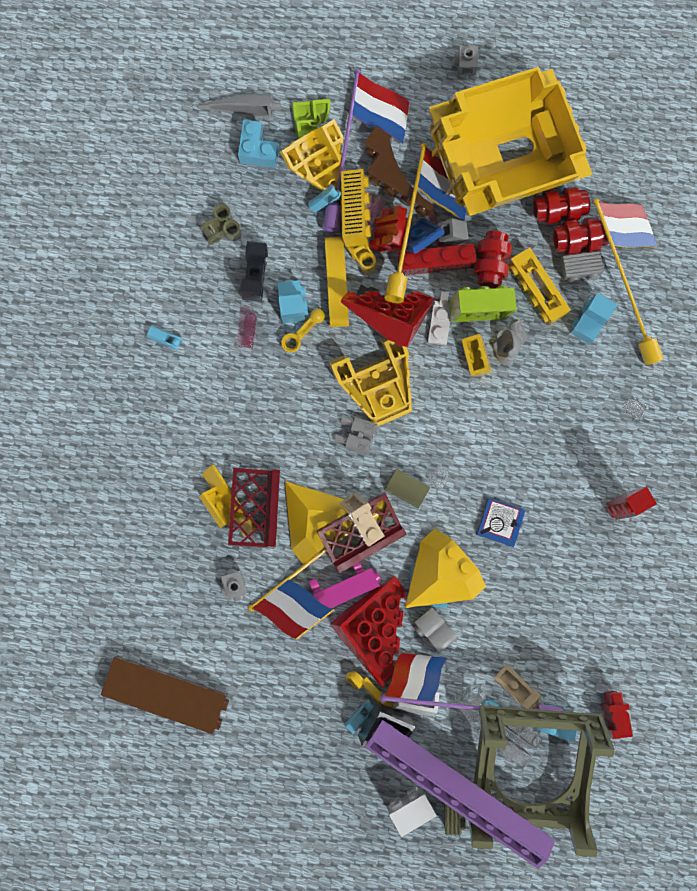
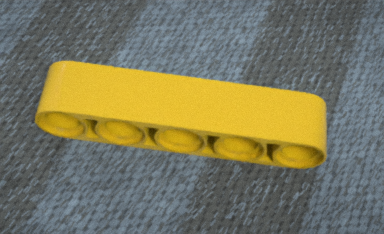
M325 237L330 328L348 327V308L341 303L342 297L347 293L343 237Z

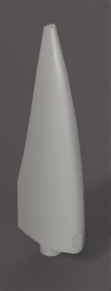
M251 94L214 100L198 105V109L230 112L250 117H272V110H281V103H273V94Z

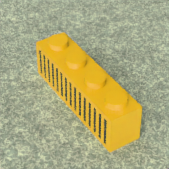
M363 169L341 171L342 237L346 247L368 245V237H371V228L367 222L371 220L370 209H367V204H370V195L366 190L370 185L369 177L365 176Z

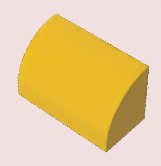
M477 334L461 339L471 376L492 373L483 336Z

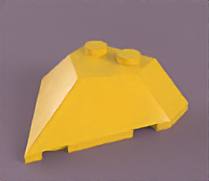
M335 119L285 146L280 153L291 171L321 191L331 184L335 187V190L337 189L342 159L341 144L343 143V135ZM340 195L338 200L340 203H342V195Z
M285 481L291 550L304 565L324 548L316 530L347 513L340 505V502L345 499ZM344 521L341 529L346 530L352 525V521ZM330 529L323 533L327 540L333 541L336 531Z
M433 529L420 541L419 552L415 561L408 598L404 608L472 600L486 587L476 565L453 539L437 529Z

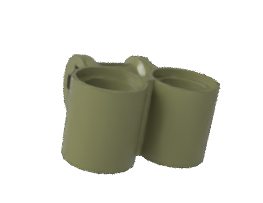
M225 204L217 205L214 209L215 218L204 222L199 228L208 238L207 242L209 245L219 242L225 236L230 241H236L241 237L239 223L232 220L230 208ZM222 212L227 213V216L224 218L218 217ZM230 228L237 229L233 234L228 233Z

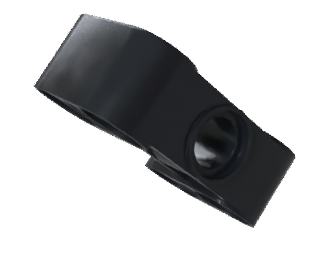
M247 241L245 252L247 269L246 277H242L241 296L242 300L262 302L268 247L265 242ZM253 272L260 273L256 278L251 277Z

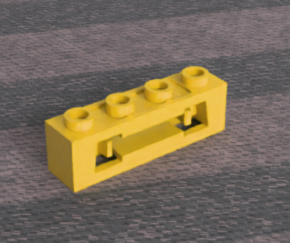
M531 248L511 258L508 263L509 271L519 279L518 284L521 290L528 293L530 296L528 298L529 302L533 307H537L540 312L539 317L543 323H547L549 326L571 311ZM532 269L534 271L533 276L549 299L547 304H545L544 296L529 275Z

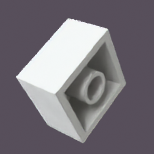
M415 786L407 791L408 795L403 798L396 797L389 802V816L401 837L437 816L422 787L417 788Z

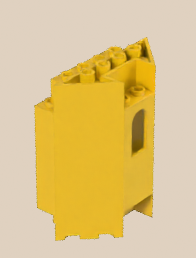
M539 67L455 92L449 101L429 107V114L433 121V125H430L431 139L435 143L432 156L439 155L451 185L446 192L449 195L453 194L455 196L454 201L460 207L465 206L466 213L469 216L593 175L585 156L587 153L586 144L581 139L579 126L574 120L572 108L566 99L565 89L561 86L560 81H557L553 69L543 72L540 71ZM523 137L528 138L532 142L533 151L530 154L506 162L503 161L498 145Z

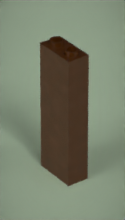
M120 656L113 658L100 694L103 697L210 734L220 729L223 721L220 718L222 710L226 711L229 704V699H226L228 694Z

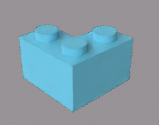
M243 120L238 152L240 164L277 168L278 142L262 140V122Z
M300 280L277 283L283 324L305 321L308 309L306 299L302 300V297H306L305 287L300 285Z
M599 293L594 297L590 296L580 309L583 312L580 318L576 317L571 324L573 328L571 334L591 344L618 304Z

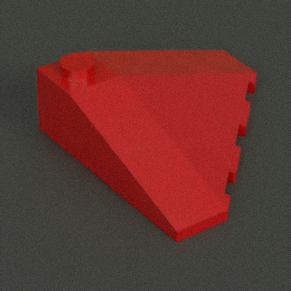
M365 291L364 295L359 296L355 292H347L342 297L341 303L388 340L395 342L398 346L408 347L414 339L435 300L434 297L419 291H411V294L405 295L402 303L389 302L384 298L385 294L381 296L378 291Z
M396 576L391 577L330 623L342 642L381 687L392 679L395 667L393 666V656L395 653L399 654L400 638H397L396 630L398 626H402L404 611H400L399 605L401 598L405 599L406 590Z

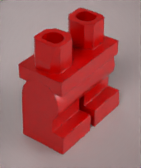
M398 205L394 207V211L387 208L382 209L381 217L375 219V238L370 240L369 248L382 253L402 249L408 220L406 218L407 208Z
M604 692L605 703H601V708L604 710V717L608 721L607 730L610 738L633 737L630 716L626 711L630 710L629 703L623 702L622 692Z

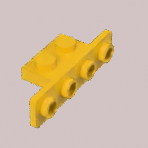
M211 465L202 473L211 489L202 493L199 498L221 529L229 524L231 489L215 465ZM240 509L234 514V519L238 524L247 518ZM250 520L241 526L247 534L256 528Z

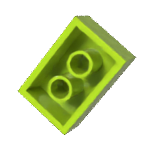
M506 285L498 286L496 289H489L488 286H482L475 290H471L470 287L460 288L449 299L451 322L507 319L517 311L515 289L508 288Z

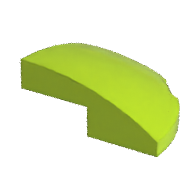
M330 99L291 103L297 139L317 128L322 122H326L330 111Z

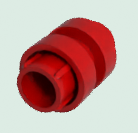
M576 186L564 188L562 194H558L556 189L543 191L542 195L535 196L533 199L535 220L538 222L545 221L546 225L559 223L561 217H564L566 221L575 219L579 221L581 216L588 215L590 212L589 193L586 190H579Z
M598 217L584 218L581 225H579L576 219L563 221L562 226H556L553 230V242L556 251H565L566 255L580 253L582 247L585 248L586 252L601 250L602 246L609 244L601 220L599 221Z
M487 231L484 239L478 242L477 255L482 257V259L476 261L474 275L478 277L477 283L481 287L488 286L490 289H496V287L501 286L503 280L508 278L509 264L504 262V260L511 258L512 244L508 242L509 236L504 232Z

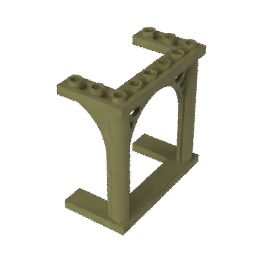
M480 705L479 717L481 726L474 784L496 799H503L502 804L511 808L516 814L528 820L535 827L569 829L576 856L597 857L598 850L589 820L590 792L596 756L613 757L615 750L602 714ZM504 725L581 731L574 776L570 785L562 794L547 802L528 804L513 800L500 790L494 778V765L497 748L506 749L507 739ZM563 803L568 809H557L556 805ZM469 821L472 848L493 849V837Z

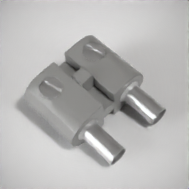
M342 417L341 423L352 426L351 433L348 438L336 434L334 441L346 444V449L368 455L373 438H375L378 424L358 417L354 420Z

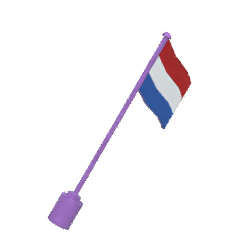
M359 69L354 71L355 80L336 191H340L341 171L344 169L352 116L373 129L376 126L381 128L402 144L404 142L410 102L400 94L369 80L361 74ZM339 198L334 203L326 206L322 228L326 232H341L342 207L338 204Z
M401 653L395 663L391 684L386 694L380 697L383 703L384 701L479 710V706L433 702L439 688L441 670L447 660L444 657ZM537 704L535 708H533L540 710L563 711L562 707Z

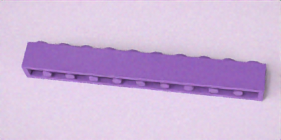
M383 720L381 721L365 748L537 869L548 861L555 843L554 839L532 825L528 820L516 814L511 808L496 800L495 797L486 793L476 784L463 777L459 772L453 770L442 760L430 754L425 748L420 747L410 740L409 737L400 733L392 725L387 724Z

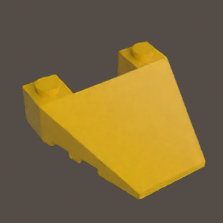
M386 337L380 339L387 357L354 371L350 359L346 355L328 362L335 380L378 426L412 412L408 349L405 346L396 345L395 342L388 340Z

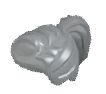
M522 319L513 320L509 324L508 329L504 328L498 332L493 348L500 363L510 365L519 353L521 344L526 341L527 334L521 325Z

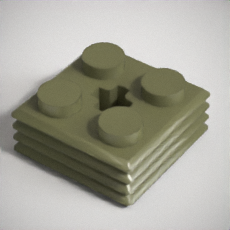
M444 803L445 834L447 836L449 834L451 836L453 834L460 836L462 830L466 829L465 817Z

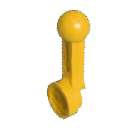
M318 308L312 310L310 318L295 334L289 333L282 338L281 345L283 349L289 353L298 351L301 346V340L316 324L323 322L325 318L324 312ZM291 338L297 342L296 346L292 349L286 345L287 341Z
M354 670L345 675L346 680L355 689L364 688L377 702L393 708L394 702H381L380 697L383 694L367 677L362 678Z

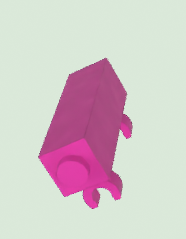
M358 562L353 565L357 575L324 590H321L316 578L309 581L314 592L312 596L320 603L332 608L379 587L378 582L381 579L377 570L373 571L370 568L364 571L361 563Z

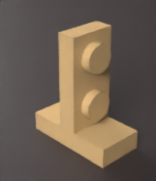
M354 493L340 502L341 507L348 513L368 547L384 537L370 512L371 507L369 503L361 496Z
M508 664L494 677V680L522 708L533 709L537 704L542 703L541 695L536 690L534 691Z

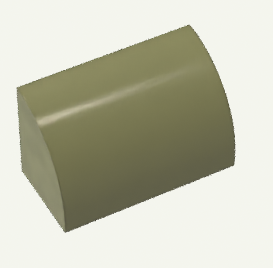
M396 469L385 491L419 508L430 487Z

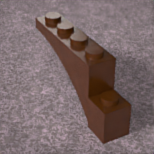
M376 126L364 143L366 155L372 159L376 158L367 171L369 182L376 187L379 185L384 189L385 193L390 196H396L402 204L409 206L411 205L414 188L403 175L394 157L391 147L392 135ZM417 192L414 204L415 211L421 216L426 215L430 217L433 213L434 205Z

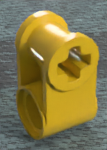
M368 245L345 246L346 251L363 273L370 274L375 270L376 258ZM369 260L372 262V264L370 266L363 265V262Z

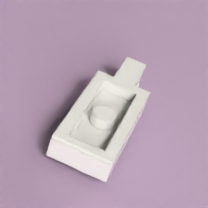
M441 291L440 302L435 301L433 305L428 343L447 345L451 320L448 303L449 292Z

